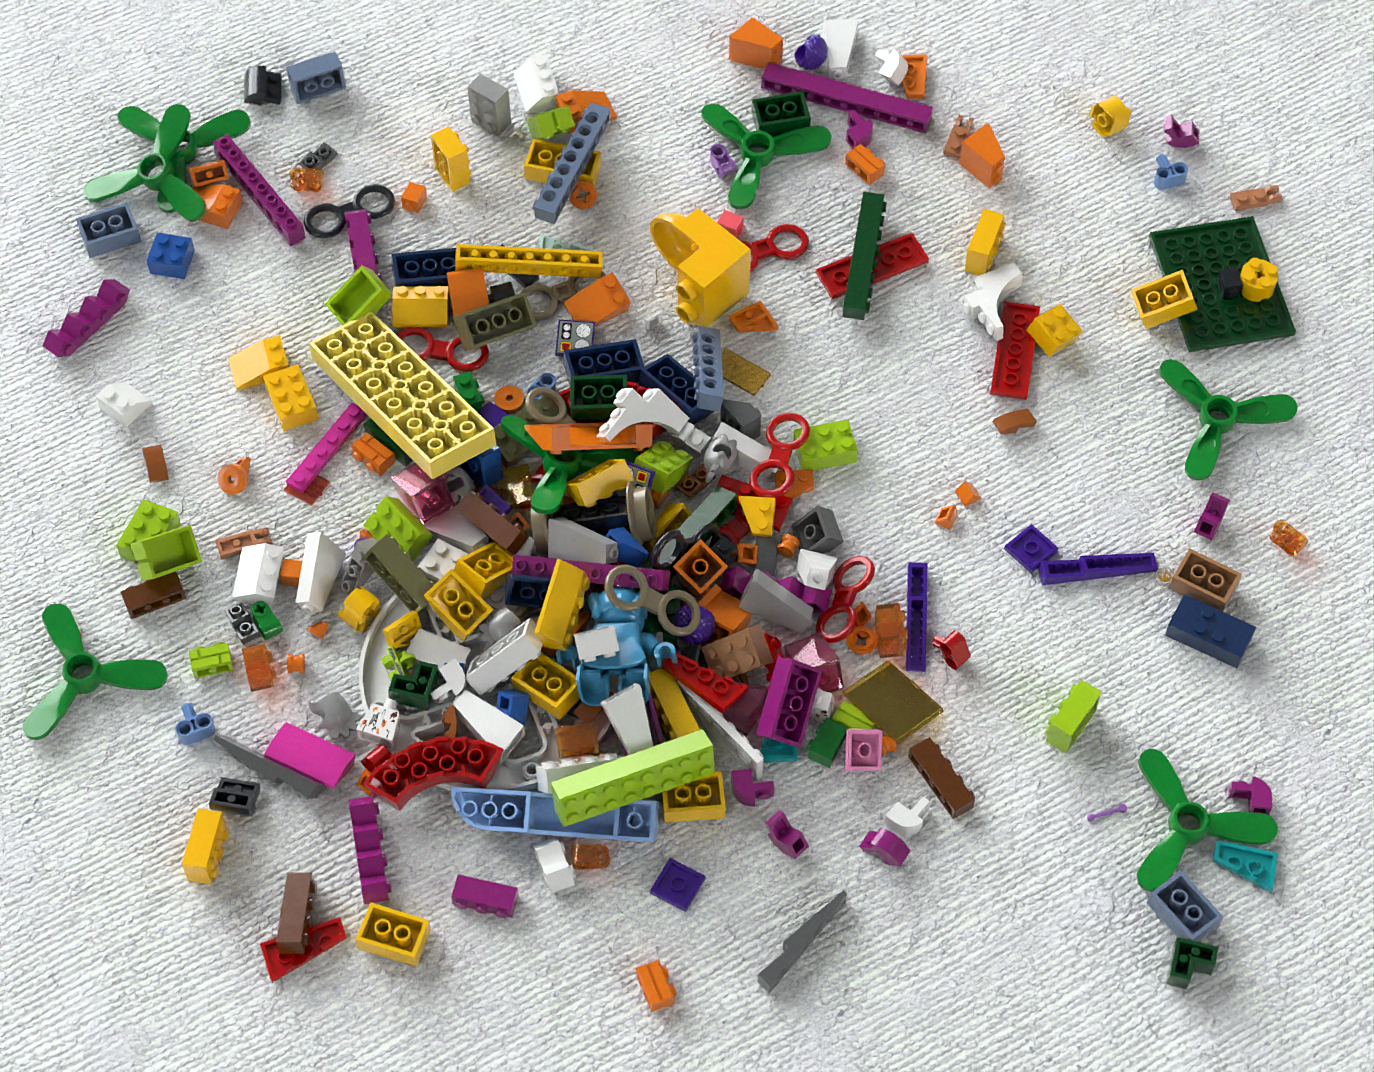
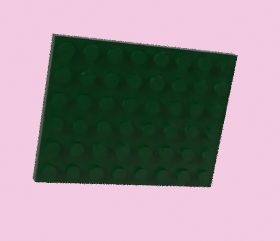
M1253 216L1149 233V239L1162 276L1165 277L1183 270L1198 309L1177 317L1188 352L1295 336L1296 330L1278 281L1273 295L1267 300L1261 299L1260 302L1250 301L1244 298L1241 293L1240 296L1234 298H1222L1216 280L1219 270L1237 268L1240 275L1243 266L1252 258L1270 262Z

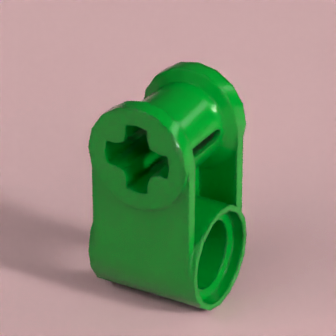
M258 601L253 604L251 609L253 620L264 640H268L283 632L278 618L273 614L266 602Z

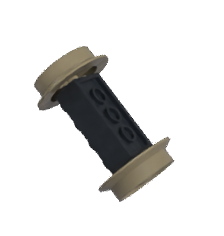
M632 481L627 482L625 496L598 499L597 504L589 508L578 506L577 503L562 504L552 514H539L531 508L532 533L537 552L540 556L548 555L549 519L564 517L602 536H606L611 529L624 527L642 546L644 542L656 539V515L650 489L647 486L636 488Z

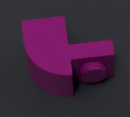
M852 110L848 112V125L851 128L846 130V142L854 150L859 144L864 147L870 144L873 123L870 118L864 121L861 115Z
M1172 114L1165 116L1163 129L1166 133V143L1177 148H1189L1199 145V129L1193 121L1178 124Z
M1212 492L1194 533L1212 540L1224 518L1230 500Z
M751 769L731 771L733 795L740 803L746 806H755V799L766 800L774 797L775 788L773 781L753 783Z
M1253 776L1250 783L1240 780L1231 782L1228 789V797L1247 799L1248 812L1270 814L1272 809V792L1266 782Z
M778 810L765 822L770 832L768 837L785 855L796 859L809 847L803 833L791 827L783 811Z
M880 828L878 832L869 830L859 846L864 852L878 854L885 864L899 867L902 866L911 851L901 838L883 828Z

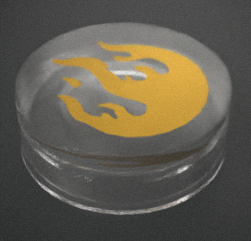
M1168 567L1159 568L1155 574V582L1162 587L1170 586L1174 575L1173 570Z

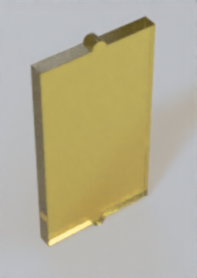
M727 348L721 353L723 379L753 396L756 395L761 387H764V383L771 376L770 372Z
M528 463L502 470L503 479L499 480L502 499L511 507H520L521 505L531 503L533 489Z

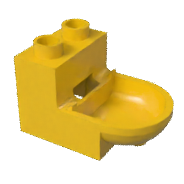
M699 208L687 217L678 213H664L656 216L651 221L650 233L655 246L663 258L677 271L678 285H676V291L678 294V306L676 307V313L684 323L689 325L693 322L697 326L709 327L749 293L751 249Z

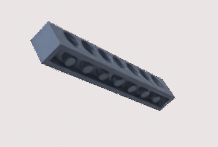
M591 102L589 107L584 109L582 120L577 122L574 134L570 135L567 147L563 148L560 160L556 161L553 173L549 174L546 186H543L540 191L539 199L534 201L533 210L535 218L552 224L556 223L611 120L610 108Z

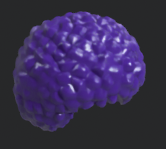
M819 34L808 36L805 42L795 49L794 55L797 65L806 70L819 68L827 58L828 47L825 40Z
M685 605L677 611L674 619L676 627H687L691 622L692 612L689 605ZM699 606L701 612L700 623L696 630L689 635L678 636L688 644H703L714 635L716 627L715 617L712 612Z

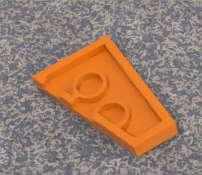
M927 54L901 55L908 64L907 73L901 82L907 99H925Z

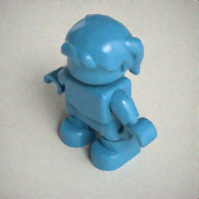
M626 586L614 587L615 594L624 602H635L640 596V591ZM605 590L601 593L592 592L588 596L587 601L592 611V618L595 620L593 629L613 625L620 651H616V655L612 657L596 656V660L584 662V659H582V664H580L576 644L574 646L568 645L567 651L557 650V662L563 666L564 662L572 660L573 668L577 669L576 684L579 697L583 703L589 706H602L600 702L609 698L610 677H621L619 679V692L634 683L639 684L644 703H646L650 697V670L643 651L655 656L656 665L659 667L661 659L666 657L671 658L672 663H677L675 647L668 642L661 643L653 634L642 632L644 621L648 615L647 610L640 607L634 611H623L611 604Z

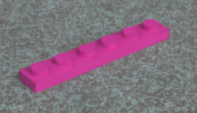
M351 403L287 479L286 484L288 487L301 494L307 489L367 416L358 405Z

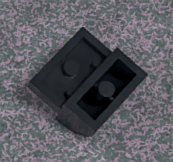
M254 66L248 69L244 75V103L261 106L262 102L280 105L281 74L266 71V66Z
M221 777L218 787L214 788L209 801L210 810L252 817L256 810L255 804L261 790V784Z

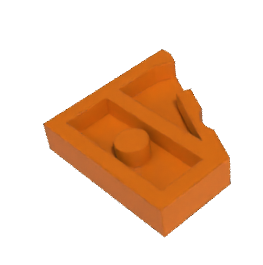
M761 301L729 315V320L738 333L778 330V324Z
M813 469L793 470L795 475L794 484L784 496L795 499L802 493L814 490ZM776 471L775 473L776 489H778L786 481V473L783 471Z
M717 584L712 588L709 586L702 593L704 597L699 602L697 601L699 606L705 607L722 589Z

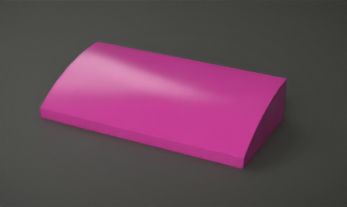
M287 722L275 735L264 753L265 758L333 790L352 769L355 762L354 753Z

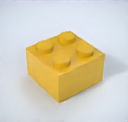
M1061 304L1036 317L1027 328L1028 333L1049 358L1075 343L1083 332Z

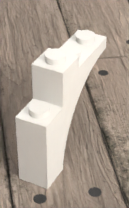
M1014 262L975 277L974 292L964 296L963 310L965 314H968L972 320L978 318L996 341L1003 339V324L997 313L999 306L1011 292L1022 287V273Z
M624 388L617 393V398L613 402L618 408L611 413L609 421L601 426L599 429L600 433L596 437L601 442H610L620 431L639 422L654 423L665 428L670 433H679L690 418L660 389H649L641 397L633 388Z

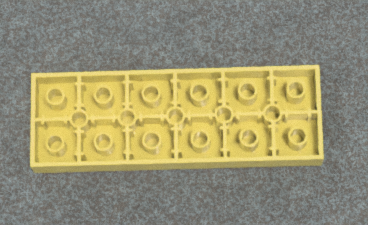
M372 311L309 342L312 360L431 479L440 476L496 445L494 428Z

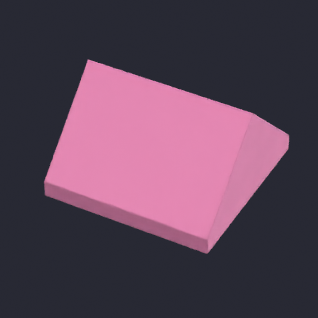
M848 729L846 733L845 770H881L882 730Z

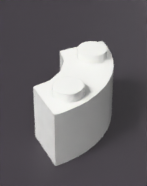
M556 837L532 845L539 867L551 893L575 885L573 878H576L573 866L569 867L564 857L566 850L563 842H559Z

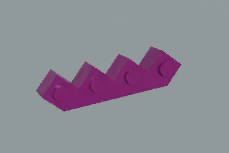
M366 209L345 212L354 273L363 265L373 270L382 281L381 273L377 274L375 264H379L377 253L373 254L372 244H375L374 233H370L368 224H372L370 213H366Z
M115 279L103 280L97 296H85L79 312L67 313L61 329L49 330L42 346L57 357L70 356L124 306L128 300L130 289Z
M739 566L726 569L720 588L722 591L741 600V596L752 575ZM762 571L812 607L813 615L828 610L832 590L828 587L825 590L809 587L793 576L777 580L770 573Z
M373 796L349 800L364 905L370 904V902L388 901V893H392L390 880L386 881L384 867L388 866L386 854H382L380 840H384L382 828H378L376 815L380 814L378 802H374Z

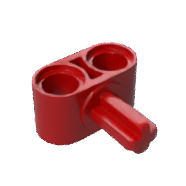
M953 630L946 638L941 636L933 637L932 645L941 649L946 663L952 669L957 670L971 657L966 640L960 632Z
M380 744L361 760V763L365 769L372 773L380 764L382 765L391 758L392 754L385 746Z

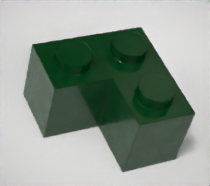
M418 661L413 678L394 673L388 689L389 699L396 701L398 704L428 711L432 698L430 693L434 691L439 676L438 665Z
M1177 937L1172 949L1166 985L1187 989L1191 981L1192 971L1211 975L1216 964L1218 947Z

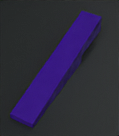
M1154 553L1080 556L1079 560L1042 561L1038 568L1042 585L1157 572L1158 570Z
M908 562L906 671H926L928 563Z

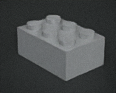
M480 73L467 87L471 121L475 125L485 128L489 133L499 136L511 124L509 91L506 87Z

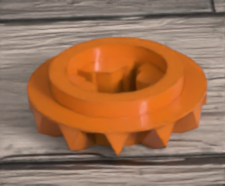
M586 180L578 181L569 200L574 207L587 209L595 203L597 191L593 184ZM580 188L588 193L585 195V201L582 197H578Z
M858 626L846 638L848 649L852 650L854 654L858 653L863 656L866 653L871 654L876 649L877 636L870 628ZM858 638L861 640L865 639V645L862 643L858 644Z

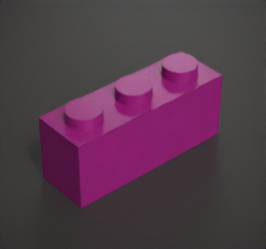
M460 874L457 875L451 895L452 904L459 909L470 908L481 914H495L499 918L513 917L519 897L518 887Z

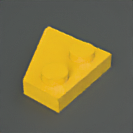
M739 496V501L753 536L772 537L776 499Z
M412 610L383 629L389 647H409L410 640L415 637L419 628L422 629L416 611Z

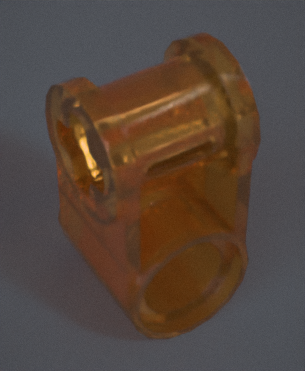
M293 168L290 171V184L293 190L319 192L323 189V170L319 168Z
M1284 520L1276 521L1273 525V530L1269 534V538L1273 543L1293 557L1308 543V539L1303 533Z
M574 844L571 847V866H573V869H604L610 864L609 849L603 844Z

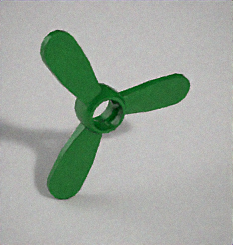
M707 104L701 112L704 122L740 146L741 158L744 162L737 172L728 193V203L734 209L741 210L751 206L759 187L761 168L770 164L774 156L801 155L823 151L831 143V133L823 126L816 125L795 129L772 138L770 134L761 130L750 132L733 114L721 105ZM753 147H761L766 149V151L762 153H755L750 151L749 149Z
M182 104L169 106L159 125L153 153L144 156L135 169L115 172L88 182L84 188V195L87 200L91 202L102 201L144 184L150 190H162L169 203L186 220L194 222L201 219L206 211L205 201L190 186L175 177V170L170 161L183 141L191 121L189 109ZM163 166L159 174L154 177H148L155 167Z
M126 106L118 112V123L122 127L141 138L155 143L160 121L135 106ZM240 109L232 110L209 120L191 132L187 130L182 142L189 143L188 146L183 150L176 151L170 160L175 170V177L186 183V165L195 160L199 148L212 146L214 141L227 134L231 139H234L249 131L251 127L249 115ZM162 190L158 191L157 203L159 208L166 213L175 212V208L169 203Z
M1169 359L1163 361L1160 365L1159 374L1161 378L1179 395L1200 410L1199 420L1203 429L1194 441L1185 462V473L1193 480L1199 481L1209 478L1219 455L1222 434L1229 432L1236 423L1270 424L1287 422L1292 420L1297 413V402L1289 395L1260 396L1235 403L1231 398L1224 395L1211 396L1198 378L1181 362ZM1220 411L1228 419L1217 420L1211 417L1208 412Z
M511 415L504 416L500 423L501 428L507 434L543 458V469L546 474L537 485L531 499V508L539 514H552L560 508L566 490V481L575 478L579 471H588L609 459H625L628 462L634 463L636 457L639 456V453L633 451L632 448L592 449L582 452L580 450H562V454H550V450H543L524 429V425H530L525 420Z
M51 604L44 609L42 621L53 644L66 660L62 668L64 680L43 698L28 715L23 723V731L31 740L45 738L66 714L78 693L87 694L93 692L100 684L133 690L160 689L168 679L167 669L161 662L156 660L128 659L100 663L93 654L84 652L80 631L70 609L63 604ZM91 666L93 668V672L86 678L75 679L72 676L74 670L78 667Z
M1147 749L1141 753L1138 760L1140 770L1155 793L1171 811L1168 820L1170 833L1153 848L1138 869L1136 879L1138 885L1143 890L1153 892L1169 880L1180 863L1186 845L1199 843L1206 835L1237 843L1259 845L1269 844L1275 839L1278 827L1276 821L1271 816L1253 812L1208 814L1207 810L1200 804L1188 802L1174 768L1161 751ZM1182 815L1195 817L1200 823V829L1187 830L1183 828L1178 822V817Z

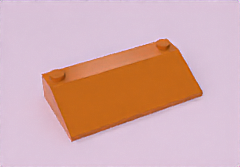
M607 422L524 425V429L543 450H550V454H562V450L633 448V451H645V448L652 447V424H632L620 431L610 442H601L596 437L600 433L599 429Z

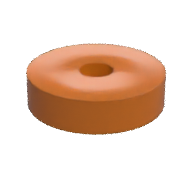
M503 386L495 393V405L507 414L517 413L524 406V394L516 386Z
M238 464L225 465L218 473V485L227 494L241 493L248 484L247 472Z

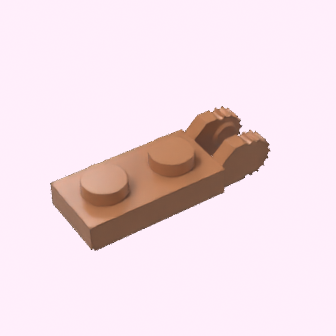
M960 114L943 150V154L959 159L962 141L969 137L973 124V118H969L966 128L960 126L963 121V115Z
M1276 185L1230 193V200L1235 211L1269 206V204L1281 202L1283 197L1281 194H1276L1279 192V187Z
M252 529L216 540L221 560L241 554L243 547L263 543L272 545L273 542L270 537L263 538L269 535V529Z

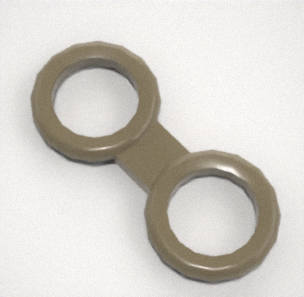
M603 271L601 272V278L606 276ZM568 277V281L551 286V288L541 284L530 285L524 288L520 293L526 292L528 296L532 293L540 292L548 295L552 300L551 306L547 310L538 313L532 312L535 321L546 320L553 316L558 310L559 304L564 303L577 294L578 291L575 289L574 284L580 277Z
M537 387L530 390L525 400L527 411L537 422L541 424L576 423L567 415L565 400L554 390L546 387ZM546 396L554 400L559 408V415L547 417L539 413L534 406V398Z
M630 565L616 566L610 570L605 579L604 588L606 596L612 605L627 612L641 607L657 615L662 627L672 635H689L696 630L700 623L701 612L699 604L693 596L681 590L669 591L663 595L649 588L646 577L636 567ZM626 573L637 580L640 586V596L635 602L627 603L617 597L613 587L617 575ZM671 599H681L691 608L692 619L687 627H676L668 620L666 605Z

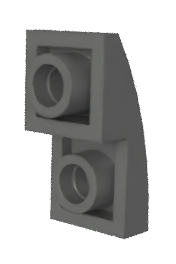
M324 142L314 153L310 151L298 164L310 174H314L329 164L338 153Z
M757 536L758 556L755 570L766 571L771 576H775L777 559L776 539Z
M242 602L224 610L243 645L260 637L257 627Z

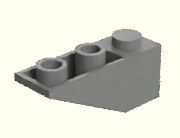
M375 538L356 542L339 587L348 596L354 589L358 588L360 590V586H364L374 573V570L364 560L363 556L378 542Z

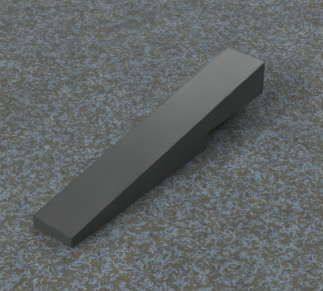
M215 735L213 738L214 741L272 783H283L284 781L307 799H317L325 786L265 758L263 754L225 735Z
M844 890L783 942L782 950L784 952L758 974V983L768 993L773 990L845 904L847 893Z

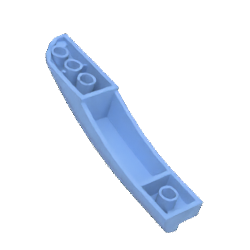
M451 787L452 801L456 811L465 822L482 830L655 842L658 834L659 802L639 800L563 827L555 812L552 794L531 791Z

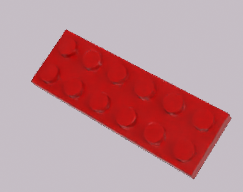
M913 232L880 244L879 255H875V259H878L877 268L872 271V273H875L874 284L929 263L927 254ZM852 255L816 269L818 278L832 300L846 294Z
M1004 301L1001 317L1003 339L998 340L990 395L1027 400L1035 340L1028 333L1027 328L1039 316L1040 306Z

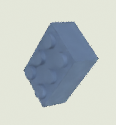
M336 51L286 67L290 90L297 104L346 89L343 66Z
M128 202L76 218L89 258L142 242Z
M1182 870L1151 892L1147 904L1177 937L1199 942L1218 928L1223 919L1222 914Z

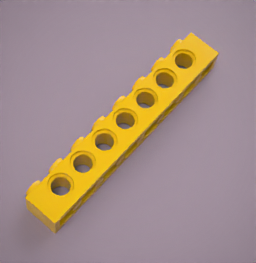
M457 244L455 271L483 267L484 272L601 278L602 251Z

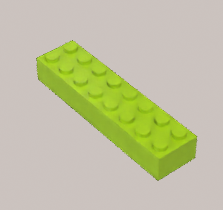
M702 729L551 782L555 812L563 827L715 774L713 745Z

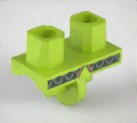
M393 646L387 648L389 654L384 656L381 661L388 670L394 666L396 670L388 674L390 681L394 673L411 677L408 670L414 668L412 664L416 661L415 655L407 654V651H403L400 654L399 651L394 650Z

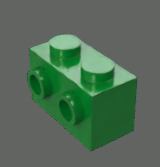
M471 371L453 376L455 392L478 412L485 401L482 392L478 393L479 384L477 378L472 377Z

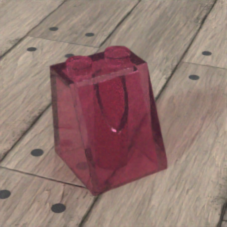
M413 463L390 477L398 495L423 525L455 507L442 475L431 479L416 463Z
M820 632L784 646L786 658L823 670L818 688L822 691L832 693L844 688L839 657Z
M743 683L749 686L748 691L723 713V718L727 722L733 723L736 730L746 736L762 714L768 693V687Z

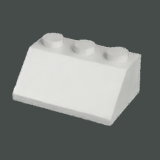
M544 55L530 58L514 73L525 113L530 114L556 108L555 95H558L559 92L548 57Z
M267 543L243 547L232 599L249 604L263 601L270 608L275 595L284 548Z

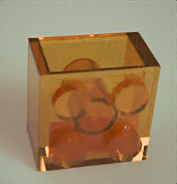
M900 603L876 605L874 628L880 658L903 656L904 648H907L908 629L904 627L905 612L901 610Z

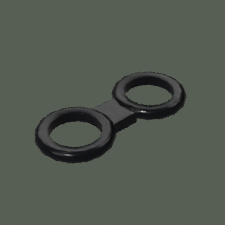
M372 184L364 186L354 195L352 202L339 207L334 204L322 203L310 208L304 217V227L310 235L316 238L326 239L334 237L345 227V212L364 209L360 203L365 195L377 192L387 197L388 201L384 208L378 211L366 210V213H370L371 219H379L388 215L394 208V194L383 185ZM323 211L332 212L339 218L335 227L329 230L314 228L311 220L316 214Z
M713 523L705 524L695 532L693 537L686 539L678 530L666 532L660 537L652 550L650 558L651 567L657 570H670L679 559L709 532L712 533L709 544L711 549L721 537L719 527ZM676 539L673 554L666 562L660 564L659 558L662 549L670 540Z

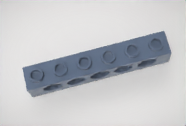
M698 326L697 332H694L692 336V343H694L692 354H695L693 358V365L695 366L693 376L696 377L694 382V388H696L694 399L697 400V408L720 412L724 400L720 329Z

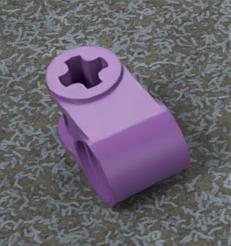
M714 144L710 149V163L715 169L717 176L722 179L727 174L737 173L736 164L724 145Z

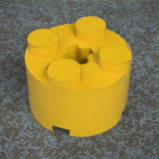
M1116 95L1091 107L1090 118L1093 117L1094 120L1092 125L1101 136L1109 137L1124 130L1129 125L1131 110Z
M1258 258L1250 259L1243 266L1240 274L1243 284L1242 296L1254 302H1260L1261 299H1269L1273 295L1278 280L1277 266Z
M360 586V590L358 588L354 589L343 603L345 608L343 611L339 610L338 617L356 631L364 633L369 627L368 622L372 618L375 619L381 611L379 608L381 600L363 586Z

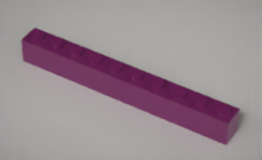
M768 62L761 77L762 89L780 94L803 91L806 101L845 112L855 110L858 115L921 133H927L932 120L933 107L779 64Z

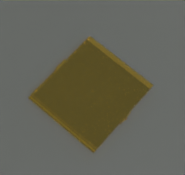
M886 661L842 691L843 695L897 743L902 742L944 712L937 702L890 661Z

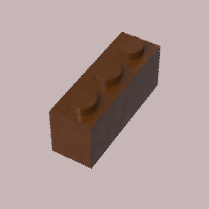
M176 571L155 579L146 580L142 584L130 586L120 591L131 619L186 599Z

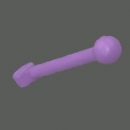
M1121 804L1119 808L1098 814H1088L1087 820L1091 822L1095 818L1112 813H1125L1127 806Z

